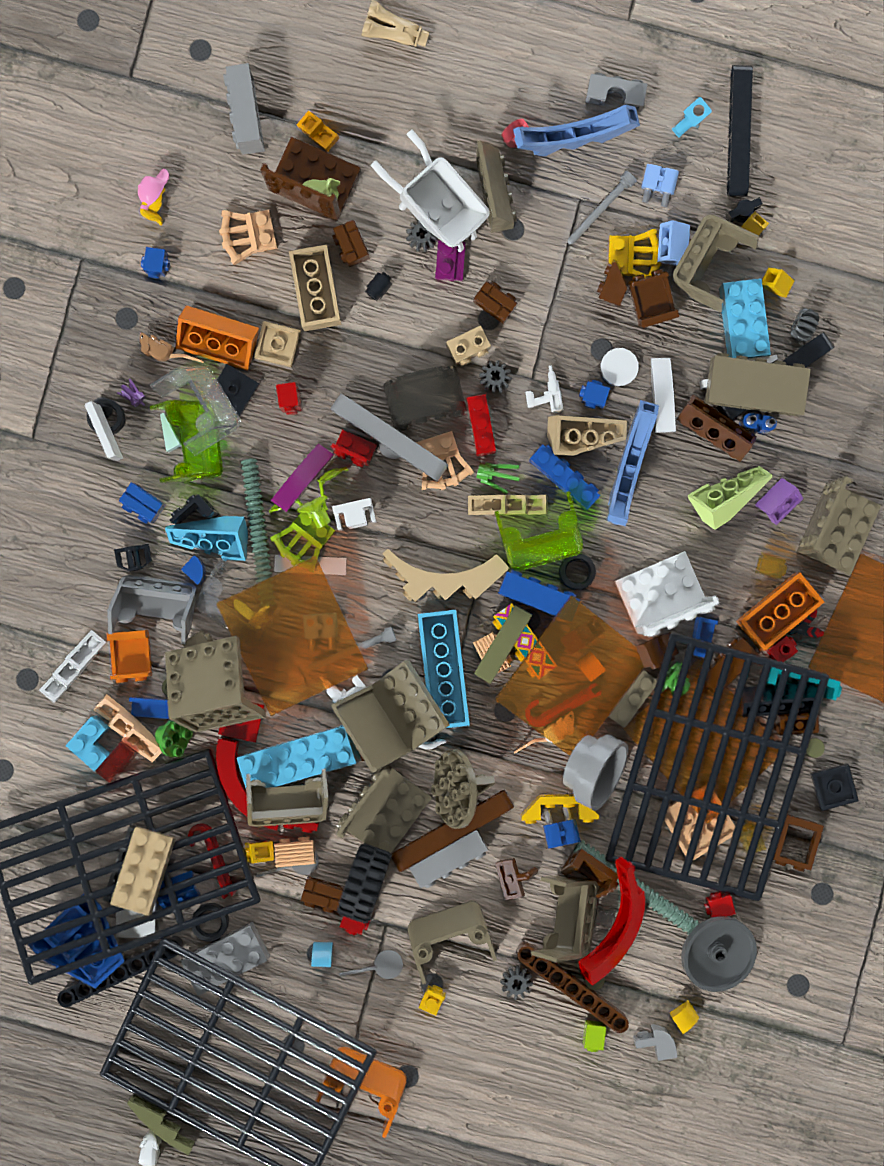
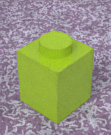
M585 1020L582 1043L587 1051H604L606 1026L603 1022Z

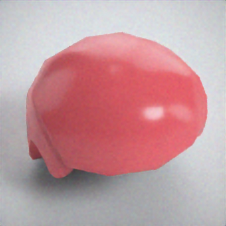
M522 118L509 124L501 134L503 141L510 148H517L513 129L519 126L529 127Z

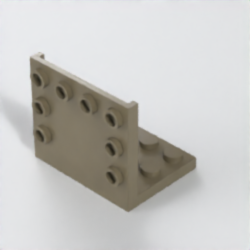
M844 476L827 482L824 486L822 495L796 552L842 573L851 575L881 505L844 489L853 480Z
M228 637L165 652L169 720L197 733L266 718L264 709L244 698L239 637Z
M409 660L399 664L371 686L331 705L372 773L412 752L450 726Z
M388 764L373 774L371 778L373 781L360 793L359 796L361 797L357 803L354 802L348 810L349 814L344 813L336 826L338 829L336 835L343 839L346 831H348L363 843L392 853L432 799V796Z

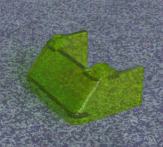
M168 400L150 406V410H165L168 422L171 425L179 426L184 463L176 464L174 475L159 479L160 483L219 477L222 474L223 465L216 413L211 402Z
M570 491L566 492L570 511L563 512L559 516L558 524L560 529L522 539L520 531L515 527L503 529L499 512L495 511L508 563L513 570L521 571L579 555L583 551V540Z

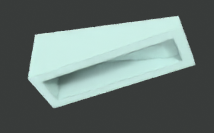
M162 413L160 417L166 452L169 453L182 446L166 414Z

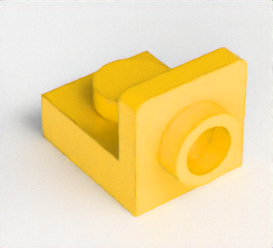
M273 841L245 843L244 850L249 863L274 860Z
M428 985L418 1008L436 1016L442 1001L445 999L443 989L436 985L432 987Z

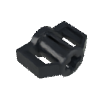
M760 197L752 201L747 199L741 200L737 207L729 211L725 217L730 223L734 221L745 222L763 203Z
M149 544L114 549L117 567L127 572L142 570L152 561ZM141 549L144 550L146 563L143 566L141 565V559L139 554V550ZM123 552L126 553L128 568L123 567L121 553Z

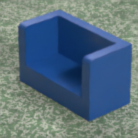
M696 617L692 638L712 643L715 625H718V621ZM695 647L693 656L704 658L707 650Z

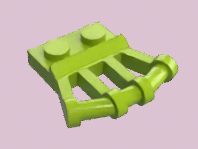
M301 512L290 527L275 534L270 540L277 546L281 553L280 556L289 559L293 566H300L309 569L310 572H314L320 550L335 533V530L328 524L317 528L313 519L307 513ZM295 530L297 534L288 546L285 547L281 538ZM303 536L308 542L296 556L291 550ZM313 544L316 548L312 561L301 559Z

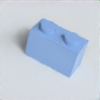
M674 220L660 224L658 262L673 266L678 265L689 245V224Z

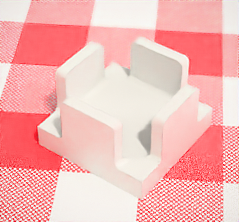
M370 498L332 506L339 531L343 530L340 519L342 515H344L346 526L349 529L366 526L365 510H369L372 523H376L373 503Z

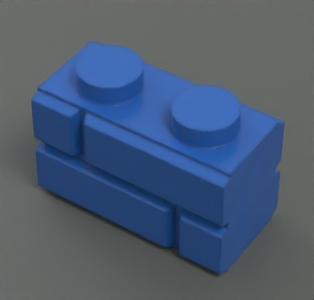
M132 482L119 499V502L123 504L121 508L129 513L134 511L139 515L137 518L145 524L148 522L155 523L166 504Z

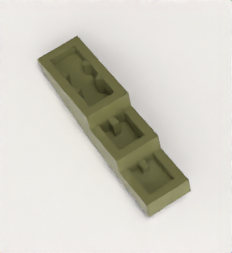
M515 605L476 669L475 675L490 684L493 682L533 614Z
M132 1095L127 1105L154 1134L189 1156L195 1141L178 1134L181 1126L165 1119L166 1111L138 1096Z

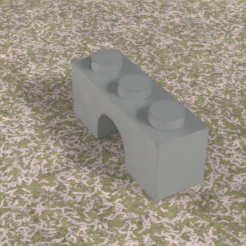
M603 73L591 74L585 103L604 106L608 94L618 93L623 98V105L634 106L637 112H641L644 106L647 83H643V81L638 79L632 81L624 80L620 76L607 77Z

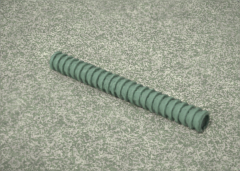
M252 458L241 461L243 465L241 470H244V473H242V476L245 478L243 479V482H245L244 488H246L244 493L247 494V497H245V500L248 501L246 503V506H248L247 512H249L247 516L250 518L248 523L251 524L249 529L251 530L250 535H252L251 541H253L251 547L254 548L252 553L255 555L253 556V559H255L254 565H256L254 570L257 571L255 577L258 579L256 580V583H258L257 589H259L257 594L260 595V598H258L261 602L259 604L260 607L275 606V596H273L275 590H272L274 584L271 582L273 578H271L272 572H270L272 567L269 566L271 560L268 559L270 554H268L269 548H267V545L269 544L266 542L268 537L265 536L267 531L265 530V519H263L265 513L262 512L264 507L261 505L263 504V501H261L262 495H260L262 490L259 489L261 483H259L260 477H258L259 471H257L259 467L256 465L258 460Z
M581 840L574 848L573 853L582 848L617 873L616 865L607 862L604 854H600L598 850L595 851V848L590 847L588 843L585 844L584 840ZM636 878L638 886L645 892V904L647 903L649 908L652 907L653 911L657 910V913L662 914L663 918L667 917V920L672 921L673 925L677 924V928H682V931H686L687 935L699 925L698 920H693L694 918L692 916L689 917L688 913H684L682 909L679 910L678 906L674 907L672 902L669 903L668 899L664 900L662 895L659 896L658 892H654L652 888L649 889L648 885H644V882H639V879Z

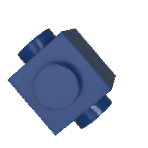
M146 247L145 256L141 258V268L149 277L159 278L160 276H166V271H169L170 260H168V253L165 249Z
M596 380L588 381L586 386L582 385L579 397H582L581 403H584V406L590 409H595L596 407L603 409L610 388L602 386L603 383Z

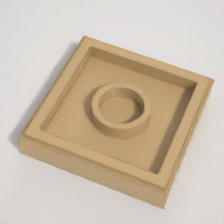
M263 321L254 359L292 368L301 331Z

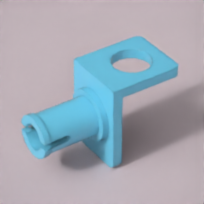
M701 97L683 111L685 118L672 128L673 132L680 138L692 126L697 129L700 127L698 124L712 112ZM697 105L704 107L705 111L701 116H696L693 113L694 107Z

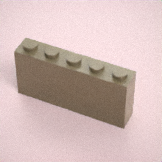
M717 353V356L711 357L705 404L800 417L805 413L811 369L805 368L803 364L787 366L786 362L774 361L773 364L767 363L766 359L756 358L755 361L748 360L746 356L730 358L729 354Z

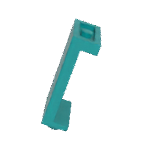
M771 667L767 683L775 685L778 674L781 675L782 670ZM790 672L789 677L800 680L801 675ZM809 677L808 682L819 685L820 680ZM829 679L823 698L836 701L842 691L841 682Z

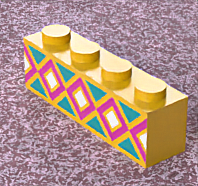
M512 603L493 616L495 620L492 623L498 631H500L515 607ZM526 625L514 646L517 650L515 655L520 662L525 661L528 665L526 670L532 678L535 676L539 679L557 665L530 627Z

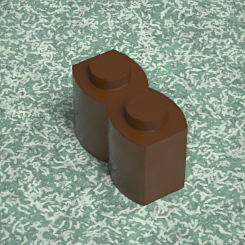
M671 632L659 635L636 646L644 668L651 667V669H656L662 665L661 662H663ZM676 645L671 661L675 660L674 656L679 654Z

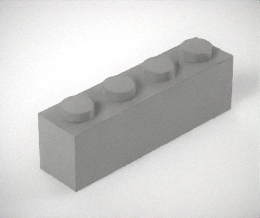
M476 829L411 866L409 869L420 888L424 886L429 888L436 883L435 880L442 877L445 879L453 874L452 870L458 867L462 869L469 865L468 861L473 858L478 860L485 856L488 847Z

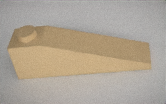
M571 416L548 417L547 437L554 455L573 456L626 440L627 420Z

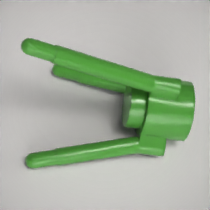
M480 463L476 478L481 479V483L507 494V490L488 479L492 480L493 476L519 481V477L495 472V469H493H518L519 465Z

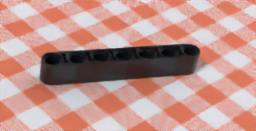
M732 65L727 196L747 197L749 192L752 65Z
M823 332L782 362H786L787 366L803 364L806 368L835 348L825 332ZM725 406L716 407L719 412L731 420L746 410Z
M172 936L168 938V940L183 947V940L180 937ZM159 943L125 958V961L118 967L125 971V975L118 974L116 969L106 978V984L101 983L96 988L89 986V992L82 989V984L86 983L80 980L66 986L58 994V1003L62 1007H70L146 971L153 958L152 951L157 950ZM166 948L162 957L169 960L178 954ZM139 959L142 962V967H137L134 960ZM65 992L72 995V1000L66 999Z

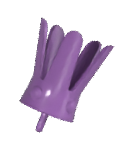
M129 379L131 389L121 385L123 391L121 393L117 392L118 395L129 400L135 407L140 403L143 406L145 405L142 402L145 395L139 392L131 379Z

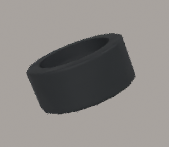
M107 398L95 401L94 403L99 404L101 407L109 406L116 411L117 421L110 429L113 435L119 433L125 424L123 408L117 402ZM87 412V422L90 428L93 431H95V428Z
M584 554L569 555L560 564V580L570 589H585L595 579V564L591 558ZM572 561H582L588 567V577L581 583L570 581L566 575L567 566Z
M217 903L203 904L194 912L192 919L201 916L206 911H215L224 907ZM229 915L220 917L221 926L218 931L207 933L200 928V925L191 927L193 933L203 941H215L226 932L229 925Z

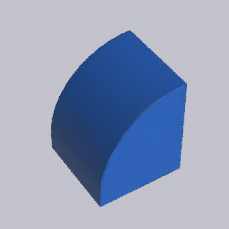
M194 555L181 570L197 585H202L206 577V568L202 560Z

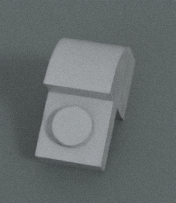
M650 1025L651 1033L641 1031L633 1036L637 1049L654 1046L658 1061L678 1057L676 1045L671 1034L660 1025Z

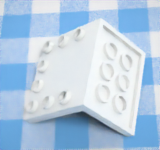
M685 551L614 581L636 633L644 634V636H654L660 633V629L665 626L668 629L679 625V620L684 618L686 621L697 617L696 613L710 612L716 609L714 605L719 604L717 596H704Z

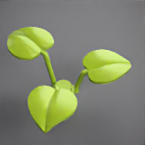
M348 467L329 470L317 479L320 487V497L305 504L299 499L295 502L300 506L297 511L307 513L313 519L317 528L331 522L326 512L328 510L326 506L328 497L324 495V483L333 479L344 470L349 471ZM275 504L269 510V513L281 510V508Z

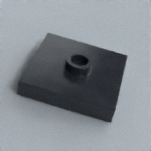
M226 364L207 397L241 417L260 384Z
M848 763L810 773L821 811L859 801Z

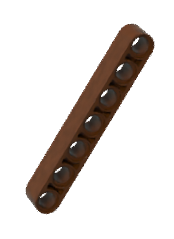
M502 790L476 805L473 818L466 827L454 829L443 823L391 854V859L398 871L402 872L514 808V805L507 792Z
M522 942L518 945L517 955L523 964L615 1032L623 1033L628 1029V1019L620 1009L594 990L589 989L586 984L556 962L531 955V953L527 957L522 956L521 951L523 949H529L531 952L539 950L532 944ZM540 960L546 961V966L543 968L537 967L536 964ZM560 972L562 976L560 979H553V973ZM572 983L577 984V989L574 991L567 989ZM586 995L593 996L590 1002H584L583 998ZM601 1007H608V1011L605 1014L599 1013ZM622 1018L624 1022L621 1025H615V1020Z

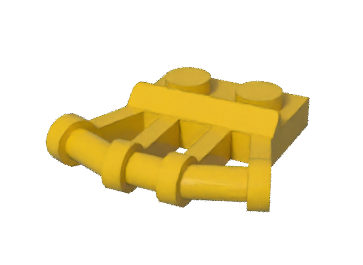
M651 229L636 236L610 235L608 263L612 264L613 259L617 260L623 276L644 274L634 270L633 266L651 267L648 275L644 274V277L651 275V271L657 270L662 266V263L658 262L659 241L657 230ZM647 238L650 239L652 247L634 246L635 242ZM634 253H653L652 260L634 259Z

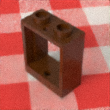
M787 814L773 859L775 860L774 863L785 867L786 864L793 865V869L804 872L805 869L811 871L824 826L817 822ZM789 824L814 831L805 863L780 856Z

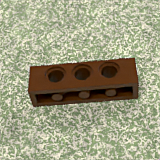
M695 395L691 396L676 419L683 426L690 428L698 436L707 439L715 447L722 449L730 457L740 462L752 448L757 436L721 412L705 404L704 401Z

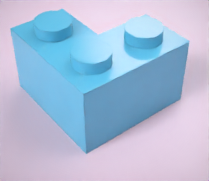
M97 715L92 716L65 746L93 771L99 770L112 756L109 751L98 743L110 727Z

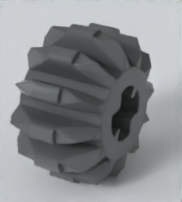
M418 219L417 225L411 222L410 227L412 229L406 230L408 234L406 241H411L410 247L416 246L417 252L420 251L421 247H423L424 252H427V246L434 248L432 242H437L438 238L430 233ZM424 232L425 238L421 239L419 236V233Z
M803 308L800 310L791 326V337L800 342L809 341L819 324V314L811 309Z
M498 360L495 366L489 361V368L483 366L482 370L485 373L479 374V377L485 378L480 381V384L487 383L484 388L486 391L492 387L491 392L493 394L496 388L501 393L503 392L502 386L505 388L509 387L505 381L509 382L512 380V377L506 376L511 373V370L507 369L504 371L506 364L504 363L499 367ZM491 374H499V380L493 381Z
M518 965L515 967L516 971L509 967V974L507 972L502 973L505 978L500 980V983L504 985L502 991H508V998L512 994H514L515 1000L518 999L519 994L522 998H525L524 991L530 993L531 989L529 987L533 986V981L530 980L532 975L530 973L526 974V968L520 971ZM518 979L520 985L516 986V984H514V980Z

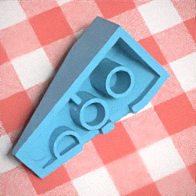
M223 516L169 525L165 528L169 542L189 549L199 548L209 555L211 552L222 555L221 558L226 560L246 561L248 528L244 517Z

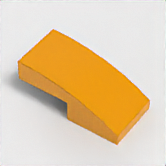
M309 110L296 124L299 129L326 152L340 139L338 134L327 127L321 119Z

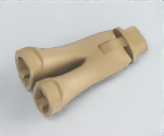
M372 0L361 36L388 39L404 45H414L415 47L418 44L425 47L430 32L422 30L421 26L419 28L417 24L394 15L377 1Z

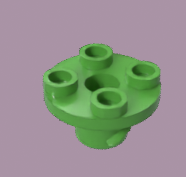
M677 661L670 667L662 692L667 687L673 695L682 663ZM687 677L681 697L688 692L691 685Z
M171 720L165 725L159 726L155 733L156 742L159 744L161 752L169 757H181L193 736V731Z

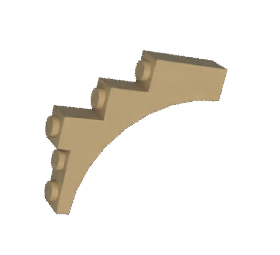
M389 549L382 553L385 556L382 560L390 568L394 566L398 572L395 574L402 582L405 580L408 582L402 587L405 590L403 592L404 596L409 601L413 599L415 602L432 587L435 589L433 593L439 600L443 598L446 601L461 586L465 588L462 591L469 599L472 597L476 599L510 569L496 554L484 564L471 570L439 574L412 567L400 560Z

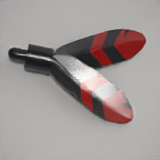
M817 609L787 634L798 633L810 637H822L824 632L820 628L808 626L815 619Z

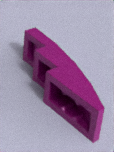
M318 443L286 480L271 501L287 512L304 494L334 454Z

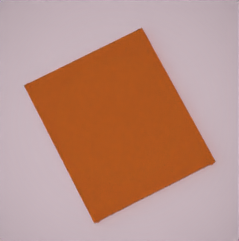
M860 554L808 668L828 674L830 678L884 703V564L865 556V554Z
M316 556L216 603L231 636H237L240 639L241 656L270 716H274L368 669Z
M570 596L496 696L495 700L570 756L583 737L587 735L594 736L644 666L636 646L575 597Z
M701 657L689 667L687 678L690 680L689 683L691 685L688 692L680 698L676 711L678 715L686 717L688 715L704 661ZM705 686L695 719L706 722L714 695ZM728 687L723 690L714 724L725 727L734 694ZM668 688L661 693L657 709L667 712L673 697ZM650 704L634 717L625 728H622L637 746ZM739 708L732 729L743 732L748 717L742 718ZM656 716L654 717L644 754L652 763L654 762L666 719ZM755 719L751 734L762 737L764 728ZM673 722L659 769L667 780L670 776L685 725L678 722ZM693 726L674 787L681 795L685 793L703 733V729ZM711 731L692 798L703 800L722 734ZM729 738L711 803L722 804L741 739ZM748 742L731 802L747 788L760 744ZM767 747L759 775L775 761L779 749ZM691 806L699 814L700 808ZM708 810L705 823H710L719 813Z

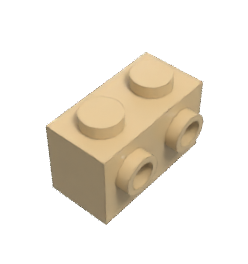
M481 325L446 342V346L456 366L459 364L464 366L470 363L473 357L478 356V358L487 355L489 353L488 350L491 348Z

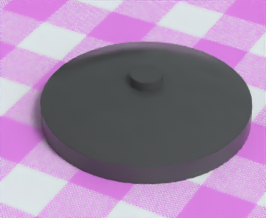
M726 916L713 917L697 925L687 936L681 953L682 966L687 977L697 987L710 992L725 991L737 986L749 975L755 964L757 945L752 932L739 920Z

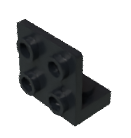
M198 494L189 497L186 500L187 504L182 509L180 507L171 514L172 518L169 521L173 524H180L196 509L206 518H216L219 513L205 497Z

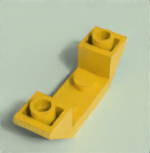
M574 794L538 795L521 813L522 821H525L526 824H535L537 820H541V805H544V808H555V804H563V807L571 808L578 804V818L583 819V822L592 823L594 819H599V815L595 810L576 802Z

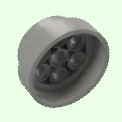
M587 735L580 740L569 757L563 775V784L573 790L576 802L592 810H598L606 803L624 771L628 757V745L610 735L599 739Z

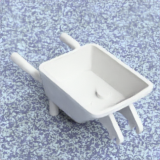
M411 129L406 135L420 149L427 166L426 169L403 188L389 176L377 160L370 166L400 194V200L402 201L399 205L400 210L404 211L408 208L430 233L449 247L458 246V251L462 252L464 250L462 241L472 235L471 240L477 238L475 230L488 218L490 211L446 159L437 158L435 161H431L425 143Z

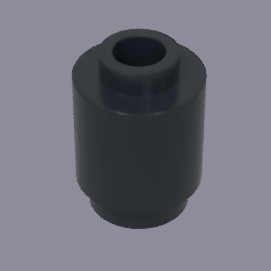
M377 272L366 286L365 293L375 301L379 298L381 299L392 286L390 282L392 278L385 272Z

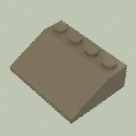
M481 140L477 141L476 163L485 205L490 211L488 221L491 233L513 229L517 218L515 210H511L510 204L513 203L512 194L507 191L506 185H509L508 175L503 172V166H505L504 156L500 155L498 148Z

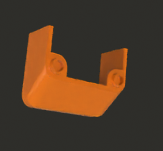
M348 1047L337 1049L361 1063L364 1062L367 1056ZM334 1057L329 1066L354 1080L359 1072L357 1069ZM374 1059L360 1089L381 1097L378 1110L383 1116L387 1117L382 1131V1137L386 1138L406 1085V1075L403 1071ZM327 1074L322 1084L337 1092H340L344 1086V1083ZM318 1091L315 1101L320 1103L323 1093Z

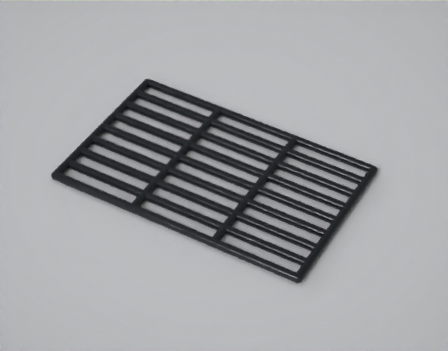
M672 633L667 644L605 857L606 861L615 863V860L619 858V856L614 854L633 790L643 792L644 796L626 857L624 858L627 862H631L637 870L760 901L827 687L829 675ZM676 642H680L688 646L669 711L667 712L657 709ZM695 647L707 651L686 717L676 714ZM714 652L725 654V659L705 722L695 719ZM733 657L743 659L744 663L726 724L723 727L714 724V720ZM752 662L762 664L763 668L746 725L742 732L732 728ZM773 667L782 670L761 737L753 735L751 732L770 669ZM791 672L799 674L801 677L782 740L779 742L770 739ZM810 677L818 679L820 682L800 747L789 744ZM656 716L666 719L647 785L635 782L654 717ZM673 722L682 723L685 725L666 789L654 788ZM693 726L703 729V733L685 793L681 795L673 793ZM712 731L722 734L703 800L692 798V794ZM729 738H738L741 741L722 804L711 803ZM748 742L757 743L760 745L740 810L729 808ZM767 747L779 749L759 815L748 813ZM787 751L797 754L778 819L774 820L766 816ZM654 795L663 799L644 863L634 861L633 857L651 796ZM670 800L680 802L681 807L663 867L660 868L651 864ZM689 805L699 807L700 811L682 871L679 873L671 871L670 868ZM710 810L719 814L700 878L690 876L689 872L707 811ZM726 815L737 817V821L717 883L709 881L707 878ZM745 820L755 822L756 825L736 888L726 885ZM767 825L775 829L754 893L744 889L763 826Z
M211 749L199 751L0 821V829L57 809L61 821L1 841L0 850L64 828L67 837L65 840L0 862V894L29 985L45 981L239 911L261 901ZM206 757L209 769L146 791L142 790L140 780ZM209 776L213 778L215 784L213 788L150 810L148 809L146 799ZM132 783L135 795L68 817L65 806ZM216 794L219 796L220 806L157 828L154 827L151 817ZM135 802L139 803L141 813L74 836L71 825ZM224 812L227 824L174 843L172 851L230 831L233 842L167 865L163 877L165 887L160 888L157 898L168 894L171 906L154 911L151 915H143L107 929L103 928L101 918L125 909L113 905L98 911L95 899L114 893L117 883L92 892L89 880L122 869L124 860L86 873L83 862L129 846L132 837L81 855L77 843L144 820L148 830L164 834ZM70 847L72 858L5 881L3 869ZM236 849L239 861L174 884L172 883L170 872ZM73 865L76 866L77 877L11 900L8 888ZM240 868L243 869L246 879L178 902L175 891ZM78 884L82 885L84 895L21 918H16L13 907ZM244 887H249L251 898L188 921L184 920L181 910ZM87 902L90 914L22 938L19 926ZM174 913L177 921L176 925L113 948L109 947L106 937ZM93 921L96 933L28 957L25 945ZM99 940L102 952L34 976L31 964Z
M162 938L101 1068L100 1076L266 1166L283 1165L244 1145L248 1136L303 1166H321L377 1051L371 1046L167 938ZM168 948L228 980L225 988L222 989L163 958L162 955L165 949ZM158 964L219 996L217 1005L215 1006L156 975L155 970ZM150 981L212 1013L209 1021L206 1022L148 991L147 988ZM236 984L296 1016L297 1019L294 1025L291 1026L231 994L234 985ZM144 997L202 1028L204 1032L199 1039L139 1007L142 998ZM229 1001L289 1033L286 1042L284 1043L224 1011L223 1008L226 1002ZM135 1014L197 1046L193 1055L131 1023ZM219 1017L280 1049L281 1052L278 1058L275 1059L215 1027ZM304 1021L366 1053L367 1056L364 1062L361 1063L301 1031L300 1029ZM129 1030L189 1063L186 1070L183 1071L125 1040L124 1037ZM213 1034L273 1066L270 1075L268 1076L207 1043L210 1035ZM298 1038L357 1069L359 1072L356 1079L354 1080L292 1047L295 1039ZM120 1046L180 1078L181 1081L176 1088L117 1056L116 1054ZM203 1050L264 1082L265 1085L260 1092L200 1060ZM288 1054L351 1087L347 1097L285 1064L284 1062ZM112 1063L172 1094L173 1097L170 1104L109 1072ZM195 1067L257 1099L254 1108L192 1076ZM282 1071L342 1103L343 1105L339 1113L276 1080L279 1072ZM189 1083L249 1115L246 1124L184 1092L187 1084ZM272 1087L335 1120L331 1129L269 1097L268 1095ZM180 1099L239 1130L241 1135L238 1141L176 1108ZM264 1103L326 1136L323 1145L261 1113L260 1111ZM258 1120L316 1151L318 1155L315 1161L252 1129L255 1121Z

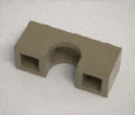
M640 669L629 684L630 687L620 700H617L607 716L625 728L653 691L657 680L646 671Z

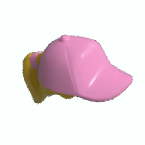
M164 168L156 177L145 176L138 185V197L142 202L140 207L141 215L148 220L159 223L161 226L163 225V220L157 212L162 205V194L165 192L164 186L169 180V173Z

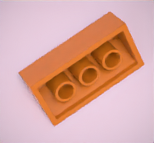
M186 305L178 317L175 349L248 371L256 348L259 327Z

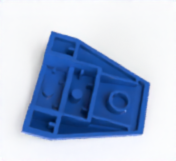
M95 899L98 911L102 910L101 904ZM87 902L66 909L44 930L90 914ZM106 916L101 918L103 928H110ZM93 921L27 945L37 954L96 933ZM114 935L106 937L110 948L118 946ZM99 940L44 959L43 961L57 968L102 952ZM122 953L69 971L67 974L96 988L125 959Z

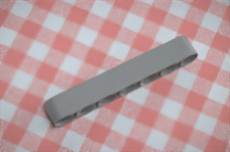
M343 394L338 396L330 408L335 414L436 481L440 479L449 466L440 458Z

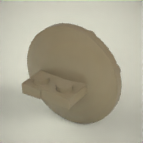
M460 750L445 751L435 761L434 784L431 787V793L435 796L436 813L440 814L443 821L451 828L466 827L473 818L477 797L495 784L494 777H486L485 774L475 776L472 765L463 752Z

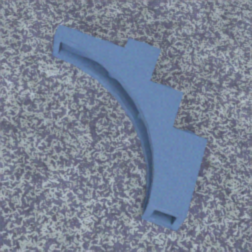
M623 105L607 113L569 124L549 127L519 126L513 129L517 148L531 150L534 155L545 157L562 148L577 149L591 141L604 143L640 126L636 107Z
M640 400L627 435L625 449L618 465L617 476L609 496L607 521L613 524L626 526L636 481L658 416L659 405Z

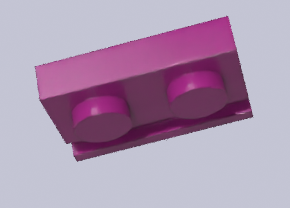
M438 240L436 280H457L463 282L466 242H463L464 250L459 252L458 246L449 247L441 240Z

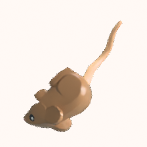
M142 332L140 333L141 351L146 356H152L161 362L167 361L170 358L183 357L204 363L200 359L185 354H173L174 347L161 339L159 340L153 335L149 337Z

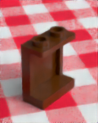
M657 269L651 271L649 276L644 277V274L632 277V281L628 282L639 327L645 328L679 317L678 310L674 307L667 277L669 272Z
M582 848L568 857L560 871L563 875L568 876L577 870L588 879L596 881L599 886V890L595 895L597 898L603 895L606 896L609 892H614L619 884L617 882L618 874Z

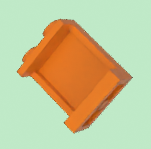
M149 630L107 633V641H110L112 664L110 680L116 679V683L128 682V678H135V681H145L148 676H152Z

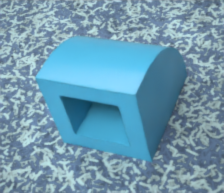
M314 942L311 967H331L333 961V942Z

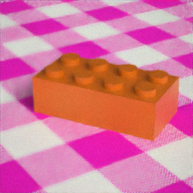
M797 572L781 583L736 620V622L760 651H766L821 606L824 601L800 572Z

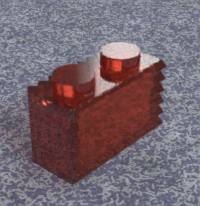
M121 741L98 767L96 772L108 783L113 782L139 753Z

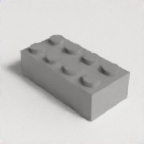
M249 63L227 66L226 74H223L228 90L226 97L231 110L229 112L230 121L235 130L232 131V136L236 148L240 149L242 155L264 152L254 78Z
M253 921L193 951V953L236 976L266 962L270 956ZM185 957L181 960L184 969L216 986L228 981ZM191 982L198 996L208 991Z

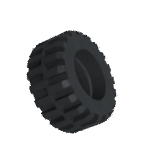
M366 843L360 844L339 902L337 912L341 916L361 923H368L370 921L392 857L389 851Z

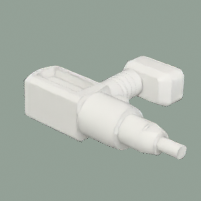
M551 365L548 372V391L544 392V396L534 398V394L531 391H526L525 394L528 408L550 402L551 413L557 414L563 411V403L559 382L556 380V375Z
M322 675L319 677L323 681L322 684L326 688L327 694L334 703L366 688L357 675L352 678L355 686L348 691L343 689L341 692L329 680H325Z

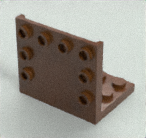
M291 137L276 171L269 170L266 163H263L260 171L268 190L272 193L338 221L361 171V167ZM328 178H332L340 182V185L337 186L339 195L336 198V195L332 193L330 197L303 185V183L312 179L327 181Z

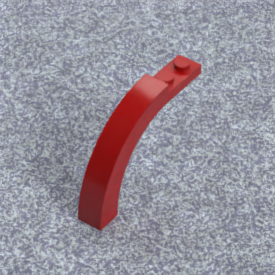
M220 737L217 742L216 761L222 786L232 803L247 817L246 787L240 776L237 761L239 741ZM320 822L283 825V827L288 829L298 827L302 828L303 832L313 833V831L318 830ZM280 825L264 827L277 831Z
M623 857L615 860L621 891L620 908L616 920L603 941L592 952L578 961L581 975L592 986L614 969L628 952L638 934L644 916L645 892L638 886L633 864L627 862Z

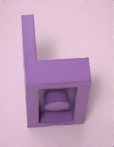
M781 478L755 505L768 515L772 523L777 525L804 498L797 487Z

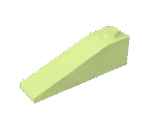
M758 466L738 473L735 478L729 480L726 478L721 479L718 484L712 486L706 484L689 494L688 499L702 521L716 530L730 521L772 478V474Z

